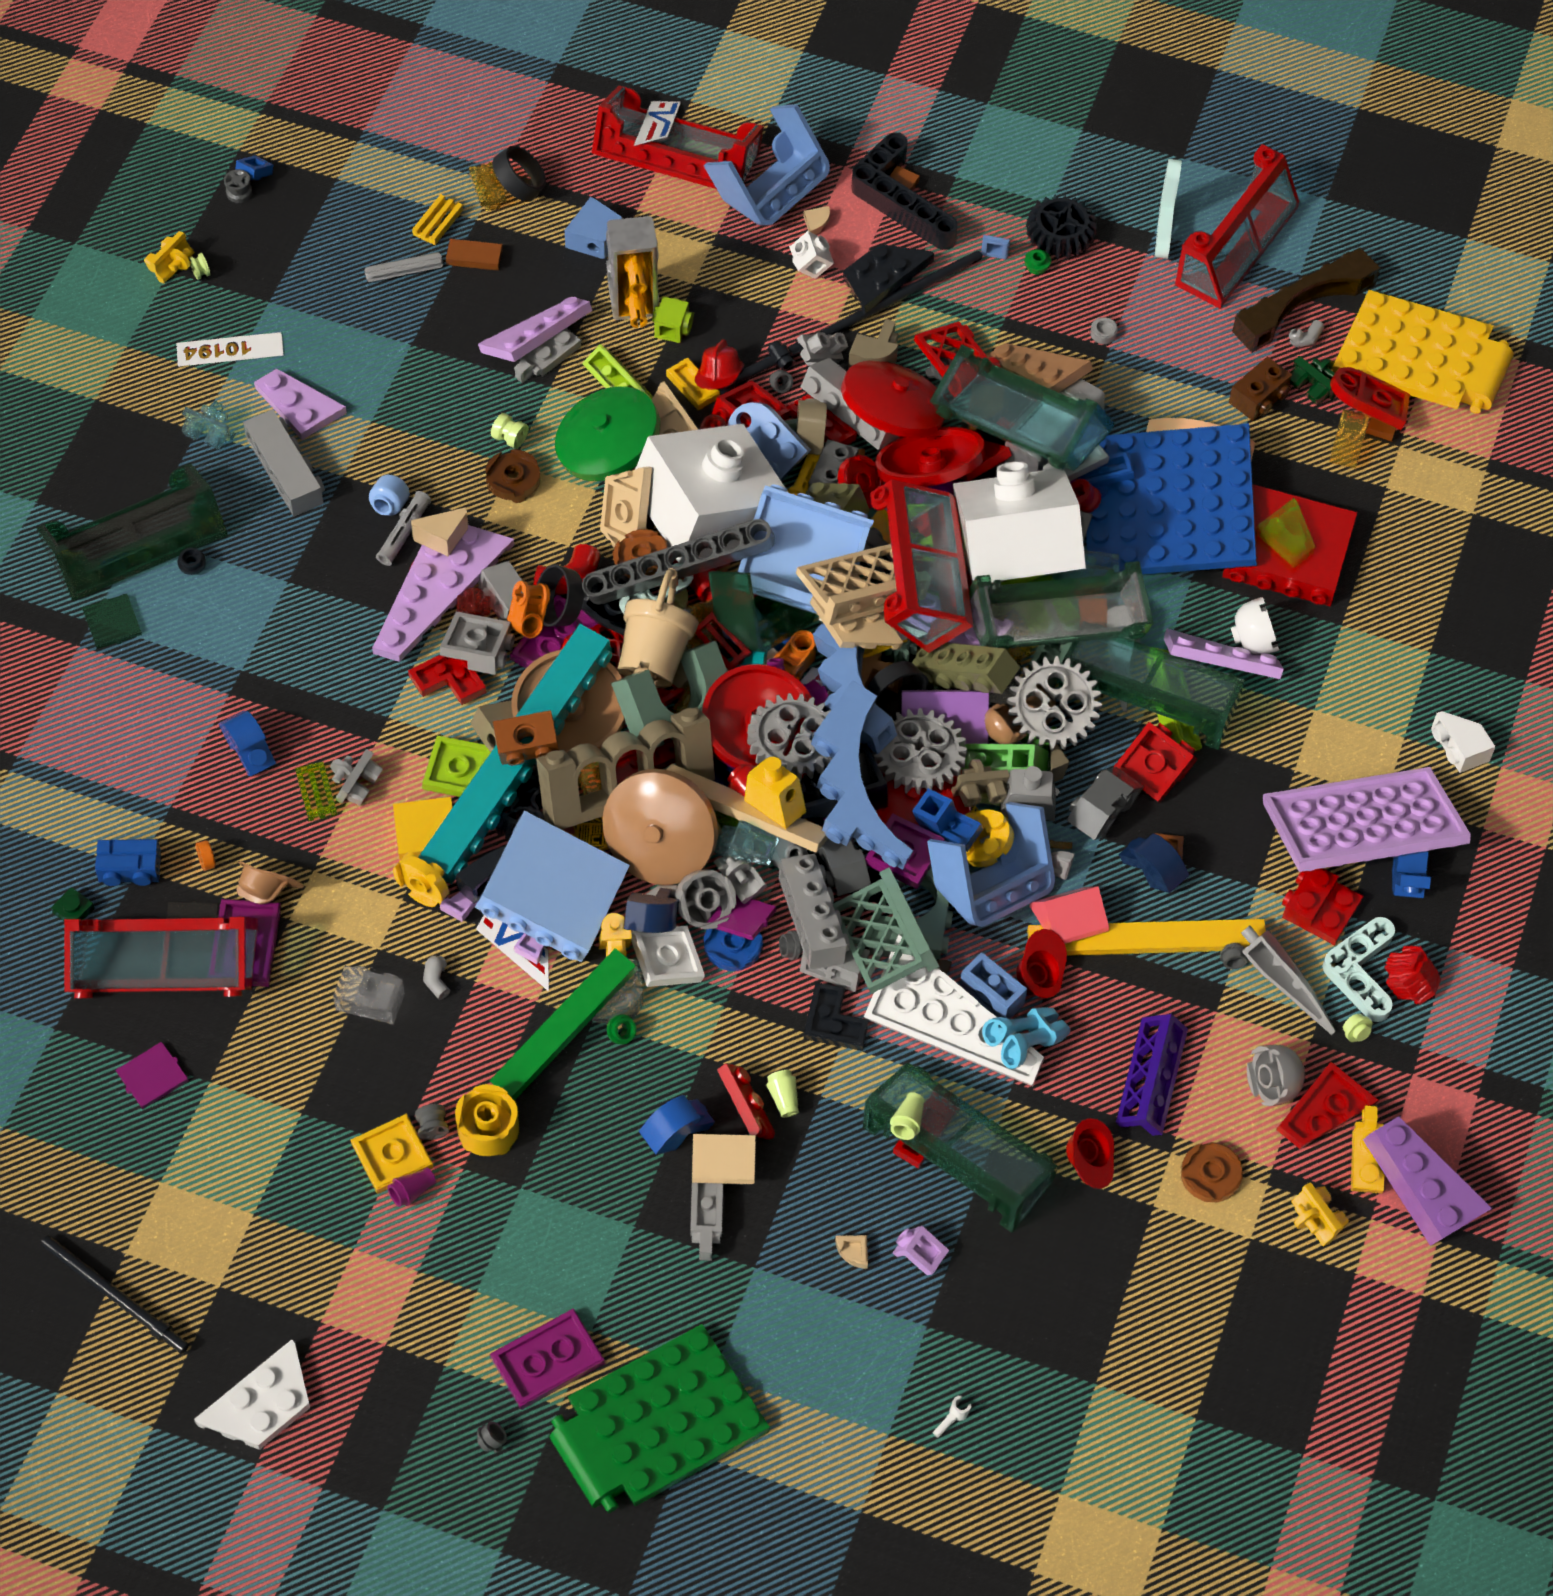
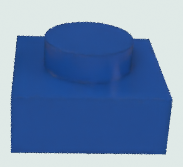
M256 155L236 160V169L246 171L250 176V180H260L261 177L273 174V164Z

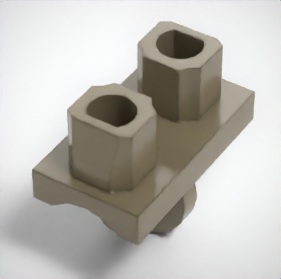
M973 759L970 761L969 768L962 769V774L958 775L956 786L951 788L953 797L960 796L965 807L979 804L982 800L981 794L987 793L990 803H1002L1007 797L1005 784L1010 777L1008 770L992 771L990 766L983 767L980 759Z

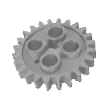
M1058 656L1055 657L1053 664H1050L1046 657L1043 658L1042 666H1039L1036 661H1032V671L1023 667L1022 674L1024 678L1015 676L1014 681L1019 687L1010 686L1009 692L1015 695V697L1008 698L1007 703L1015 707L1008 710V715L1017 716L1012 721V726H1022L1019 731L1020 736L1026 733L1030 734L1029 744L1038 739V745L1043 747L1044 743L1048 742L1052 751L1056 743H1060L1061 748L1065 750L1068 740L1076 746L1078 743L1076 736L1085 740L1087 738L1085 728L1091 731L1095 728V725L1090 720H1099L1100 717L1097 712L1093 711L1102 707V703L1094 701V699L1100 697L1101 691H1092L1097 681H1087L1090 671L1088 670L1081 674L1079 672L1080 663L1074 668L1070 667V658H1067L1064 665L1060 664ZM1054 677L1059 678L1063 682V686L1060 689H1053L1048 685V680ZM1040 684L1044 688V691L1047 695H1045L1044 692L1038 689L1036 685ZM1031 696H1035L1041 700L1042 705L1038 708H1031L1026 703V700ZM1050 699L1052 701L1060 700L1059 708L1055 705L1050 707ZM1078 699L1083 707L1080 710H1072L1067 705L1068 700ZM1062 712L1071 717L1073 721L1068 722ZM1055 717L1060 720L1061 727L1050 729L1046 725V720Z
M788 693L787 700L785 701L777 695L775 704L767 699L765 708L758 706L756 715L752 714L747 730V744L751 745L750 754H757L755 762L758 764L766 758L777 757L781 760L782 766L796 774L800 781L804 773L810 779L813 778L814 770L822 774L825 766H828L833 758L822 756L815 750L814 746L811 745L815 732L809 730H817L830 711L824 712L825 703L816 706L814 705V697L806 702L804 701L803 694L799 695L798 700H794L791 693ZM805 718L800 728V734L798 733L795 736L800 720ZM794 738L789 754L784 756L789 747V741Z
M919 708L917 715H913L912 711L907 709V716L903 717L897 712L896 721H893L897 736L879 754L873 751L872 754L882 774L885 773L884 778L886 782L894 779L895 789L903 784L905 785V793H908L911 787H914L916 793L920 794L922 788L932 790V786L935 785L940 790H943L944 781L953 784V776L958 777L961 773V768L965 767L967 748L965 747L966 739L961 737V728L954 729L953 720L945 723V714L935 718L934 710H931L928 715H924L922 708Z

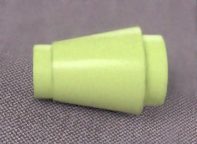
M781 1070L768 1075L769 1083L766 1086L781 1117L786 1118L798 1114L796 1077L792 1076L790 1070Z
M914 1092L907 1094V1097L891 1118V1132L896 1137L903 1140H911L920 1132L925 1099L920 1094Z

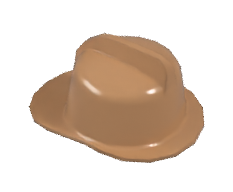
M238 861L243 866L239 878L237 894L253 903L266 904L275 900L285 886L293 888L304 887L301 882L290 877L257 869Z

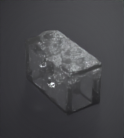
M345 965L333 996L335 1008L337 1011L394 1025L405 994L403 980L390 973L382 975L370 972V970L362 966L350 967Z

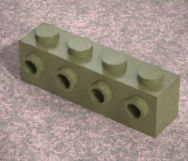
M947 642L930 653L921 648L912 662L928 678L929 686L998 694L1004 692L1020 669L1019 665L1005 648Z

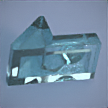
M740 820L737 827L722 826L714 852L717 856L726 858L733 856L737 860L744 859L747 862L769 866L779 839L777 836Z

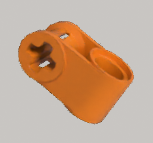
M518 581L514 585L512 602L507 621L511 622L512 630L527 638H534L541 633L546 608L550 600V589L547 584L528 585L525 581Z
M800 630L794 633L785 646L773 657L783 658L786 672L793 675L799 681L816 658V644L813 634L807 630ZM800 647H807L808 649H806V650H801V649H798V648H800Z

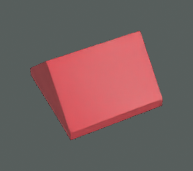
M1099 886L1082 887L1030 903V908L1043 929L1054 931L1061 937L1064 943L1109 931Z

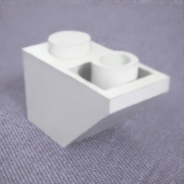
M1443 711L1436 714L1431 727L1433 737L1442 744L1448 761L1455 765L1459 773L1490 762L1495 745L1481 724Z

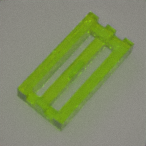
M324 762L295 768L308 822L314 821V817L318 816L320 819L326 818L325 815L330 813L331 816L337 815ZM314 771H320L329 806L323 807ZM304 773L309 775L317 809H311L303 778Z

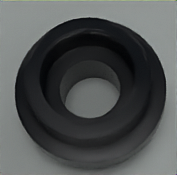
M186 548L180 553L177 563L181 572L194 575L200 573L205 568L206 559L204 554L198 549Z

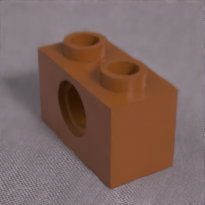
M551 710L493 721L498 754L502 765L515 766L522 764L524 760L535 759L547 755L551 751H559ZM524 737L534 738L528 744L520 743Z

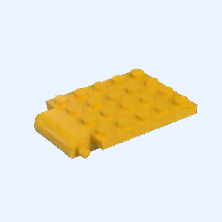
M1368 290L1335 360L1333 372L1336 373L1342 367L1355 368L1409 393L1410 396L1458 409L1460 402L1471 405V412L1478 414L1481 409L1489 410L1514 353L1507 341L1501 340L1497 342L1489 339L1494 325Z

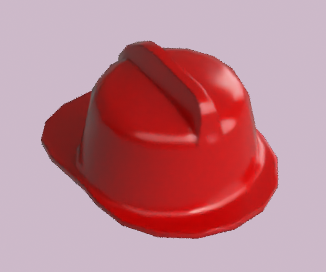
M722 339L716 346L707 348L704 351L701 367L695 375L694 381L700 388L708 390L727 387L737 379L744 368V363L740 361L736 349L728 346L727 341Z
M1037 930L1029 937L1026 943L1023 959L1019 962L1016 970L1018 982L1027 988L1026 995L1035 994L1041 998H1050L1060 991L1066 965L1067 950L1064 941L1052 930Z
M1093 1118L1085 1119L1076 1126L1074 1134L1069 1138L1066 1146V1155L1085 1184L1092 1188L1102 1189L1109 1186L1113 1180L1114 1139L1111 1131L1103 1122Z

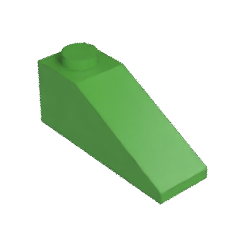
M965 744L967 755L965 767L961 768V770L969 768L971 760L980 759L983 767L990 766L992 771L1007 769L1008 773H1010L1013 769L1026 770L1030 766H1036L1041 771H1047L1049 751L1036 744Z

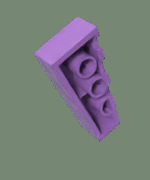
M1399 1116L1362 1139L1430 1246L1492 1209Z

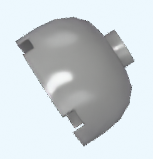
M705 869L691 872L677 886L675 899H679L678 913L680 917L692 926L701 929L717 928L718 924L727 921L730 917L714 922L707 921L714 914L718 905L722 909L720 918L729 915L731 910L735 908L736 891L732 882L726 876L714 870Z
M1263 1045L1252 1050L1250 1055H1255L1253 1061L1247 1063V1080L1254 1097L1260 1095L1261 1099L1265 1101L1261 1102L1264 1106L1282 1105L1294 1099L1302 1090L1305 1078L1304 1066L1296 1052L1284 1045Z

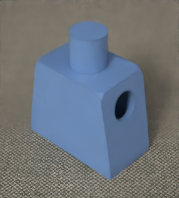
M590 197L565 229V247L604 259L608 256L606 240L607 222L623 218L596 199Z

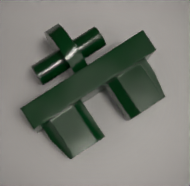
M1301 356L1294 360L1295 368L1290 373L1292 374L1290 384L1299 390L1307 381L1313 386L1306 394L1316 405L1320 404L1327 397L1332 400L1336 396L1330 386V381L1335 374L1331 370L1334 362L1330 358L1322 362L1315 358L1311 364Z

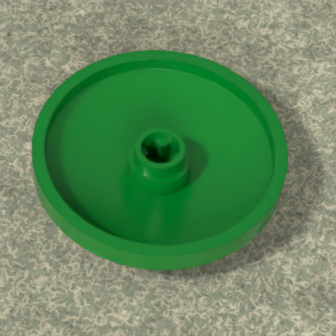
M617 386L594 392L574 405L561 421L555 437L557 457L571 475L586 481H604L607 476L630 471L637 466L648 436L659 435L661 424L659 413L652 400L645 393L635 388Z

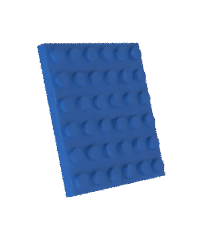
M1249 423L1093 436L1108 456L1128 451L1135 478L1097 487L1101 493V502L1097 509L1090 512L1093 515L1087 529L1088 579L1257 566ZM1085 437V438H1084V441H1086V440H1088V439H1090V438H1092V437ZM1125 462L1119 463V464H1115V465H1111V466H1109V467L1116 466V465H1120V464H1124Z

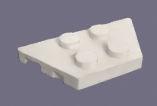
M290 1340L194 1419L198 1427L203 1429L207 1427L220 1432L224 1437L232 1440H241L246 1445L260 1450L310 1409L295 1342Z

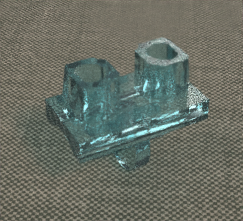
M214 401L210 406L203 404L201 412L206 415L185 407L182 413L186 418L182 428L184 435L197 440L204 428L209 431L204 442L217 450L222 447L226 439L233 441L236 433L230 431L228 425L219 421L226 422L228 419V414L223 413L222 403Z

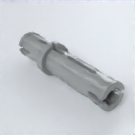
M417 491L408 507L404 508L399 514L400 520L380 551L376 554V558L380 563L391 566L394 558L412 532L411 520L421 518L425 509L431 503L430 496L425 492Z

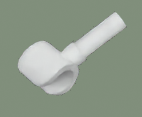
M957 1396L953 1399L949 1414L933 1431L937 1438L956 1420L962 1421L967 1418L971 1404L965 1410H960L956 1407L960 1403L962 1396Z

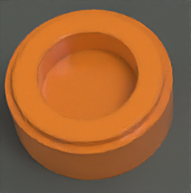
M207 840L197 842L195 844L203 871L215 868L216 863L210 843Z

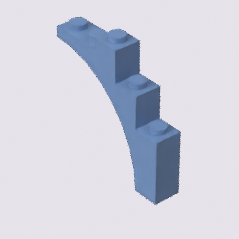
M823 623L813 633V638L818 652L827 657L818 668L822 685L833 692L824 702V711L827 712L834 707L852 680L864 687L861 673L865 649L859 646L840 648ZM875 703L863 725L860 743H867L870 750L879 754L897 736L892 717Z
M852 680L814 733L811 745L814 746L819 754L833 758L820 775L816 786L820 789L823 796L830 800L835 799L838 801L826 818L822 831L825 832V835L831 841L838 844L842 843L845 846L854 838L865 850H873L882 856L885 863L892 867L897 866L903 870L909 862L913 850L899 840L879 818L868 799L861 778L859 763L860 735L863 725L873 709L877 695Z

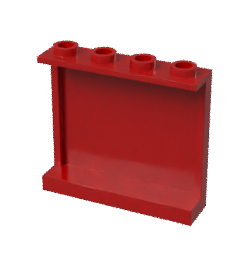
M1252 484L1257 566L1224 568L1222 577L1234 582L1257 586L1263 590L1279 592L1288 597L1308 600L1314 604L1331 606L1357 512Z

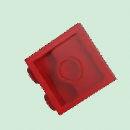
M753 380L718 396L712 411L716 422L728 426L729 418L734 410L746 403H765L772 407L784 421L789 418L791 412L787 406ZM742 413L740 417L741 424H744L746 428L750 426L751 417L748 413Z
M1148 722L1114 767H1118L1144 786L1142 790L1161 803L1176 782H1180L1198 759L1192 755L1196 750L1183 740L1178 744L1170 737L1173 733L1164 725L1159 723L1157 726H1154Z
M1324 868L1302 871L1295 881L1299 886L1295 891L1289 889L1282 901V905L1285 906L1282 918L1335 946L1360 905L1363 896L1337 882L1339 876Z

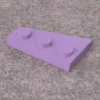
M278 369L273 370L254 382L255 389L283 417L285 422L301 440L347 413L346 406Z

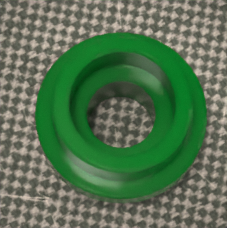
M1037 249L1026 254L1024 263L1030 273L1040 275L1045 273L1050 267L1051 258L1045 251Z
M617 1014L607 1024V1035L615 1044H627L636 1035V1025L628 1015ZM619 1024H621L623 1027V1030L620 1034H618Z

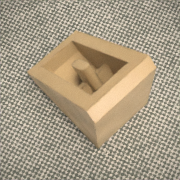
M466 507L411 520L414 541L449 557L468 529Z

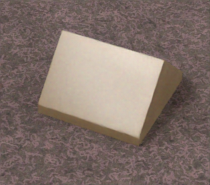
M693 1134L692 1183L754 1184L756 1135Z

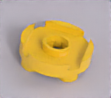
M981 810L965 815L980 822L983 826V830L969 851H966L968 863L975 867H988L997 863L996 859L1002 853L1006 855L1012 847L1014 841L1012 826L1002 813L995 810ZM986 833L990 835L989 838L984 840V843L980 842L979 839L982 835Z
M407 852L393 868L394 877L402 888L406 884L411 890L408 895L425 906L435 907L449 894L448 886L442 878L444 871L434 862L428 864L415 854Z

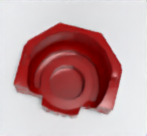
M1403 946L1401 953H1390V958H1387L1388 961H1386L1384 966L1389 974L1386 984L1393 990L1397 999L1412 1000L1415 1004L1421 1005L1436 994L1442 979L1435 965L1421 946Z

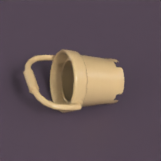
M673 568L668 569L665 573L657 601L651 599L629 600L625 606L623 617L626 627L617 668L621 676L626 677L633 673L649 670L656 688L672 686L687 642L692 639L699 624L695 616L673 605L676 587L678 586L677 571ZM669 586L667 603H665L664 600Z

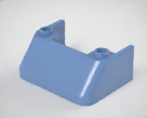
M798 104L772 106L770 108L774 119L781 129V132L775 136L772 142V150L778 161L749 186H745L732 161L707 162L703 165L724 202L761 226L772 225L824 180L830 170L829 161Z
M1014 802L1006 803L1009 824L1014 830L1012 847L1006 855L1002 853L997 858V863L972 874L969 872L964 844L935 839L927 841L935 887L970 925L986 926L1048 895L1052 891L1055 884V875L1044 807Z

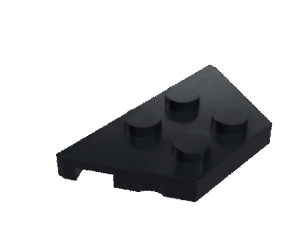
M878 244L843 270V279L847 286L851 288L854 299L859 301L862 313L866 314L933 263L934 253L925 250Z

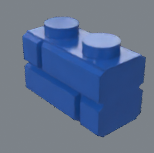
M158 839L97 841L95 871L99 882H103L108 886H117L121 882H133L140 886L149 885L151 882H159L161 849Z

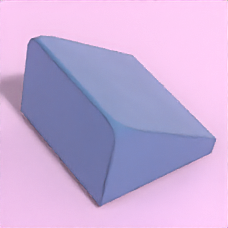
M983 235L982 255L1007 259L1010 240Z

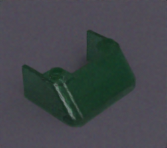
M711 571L708 573L714 616L721 625L753 652H768L797 631L812 623L815 619V613L759 595L754 598L750 573Z

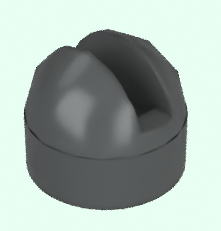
M776 370L771 374L769 382L774 390L779 393H785L791 389L793 377L784 370ZM778 378L783 383L782 385H779Z

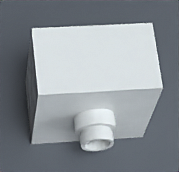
M744 424L648 436L636 469L647 466L652 467L647 513L661 536L667 541L668 547L752 521L765 485L770 487L772 484L784 487ZM736 539L731 540L726 548L734 549L739 545L740 541ZM706 548L702 550L699 557H709L712 549ZM678 557L676 560L678 563H684L685 558Z
M1008 462L997 467V477L953 483L964 560L973 585L1086 569L1080 506L1064 468L1029 472L1028 465L1024 462Z

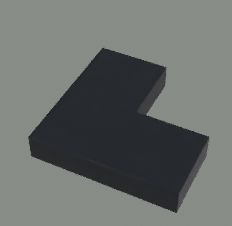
M816 982L803 1039L863 1051L869 1020L840 1014L845 994L844 987Z

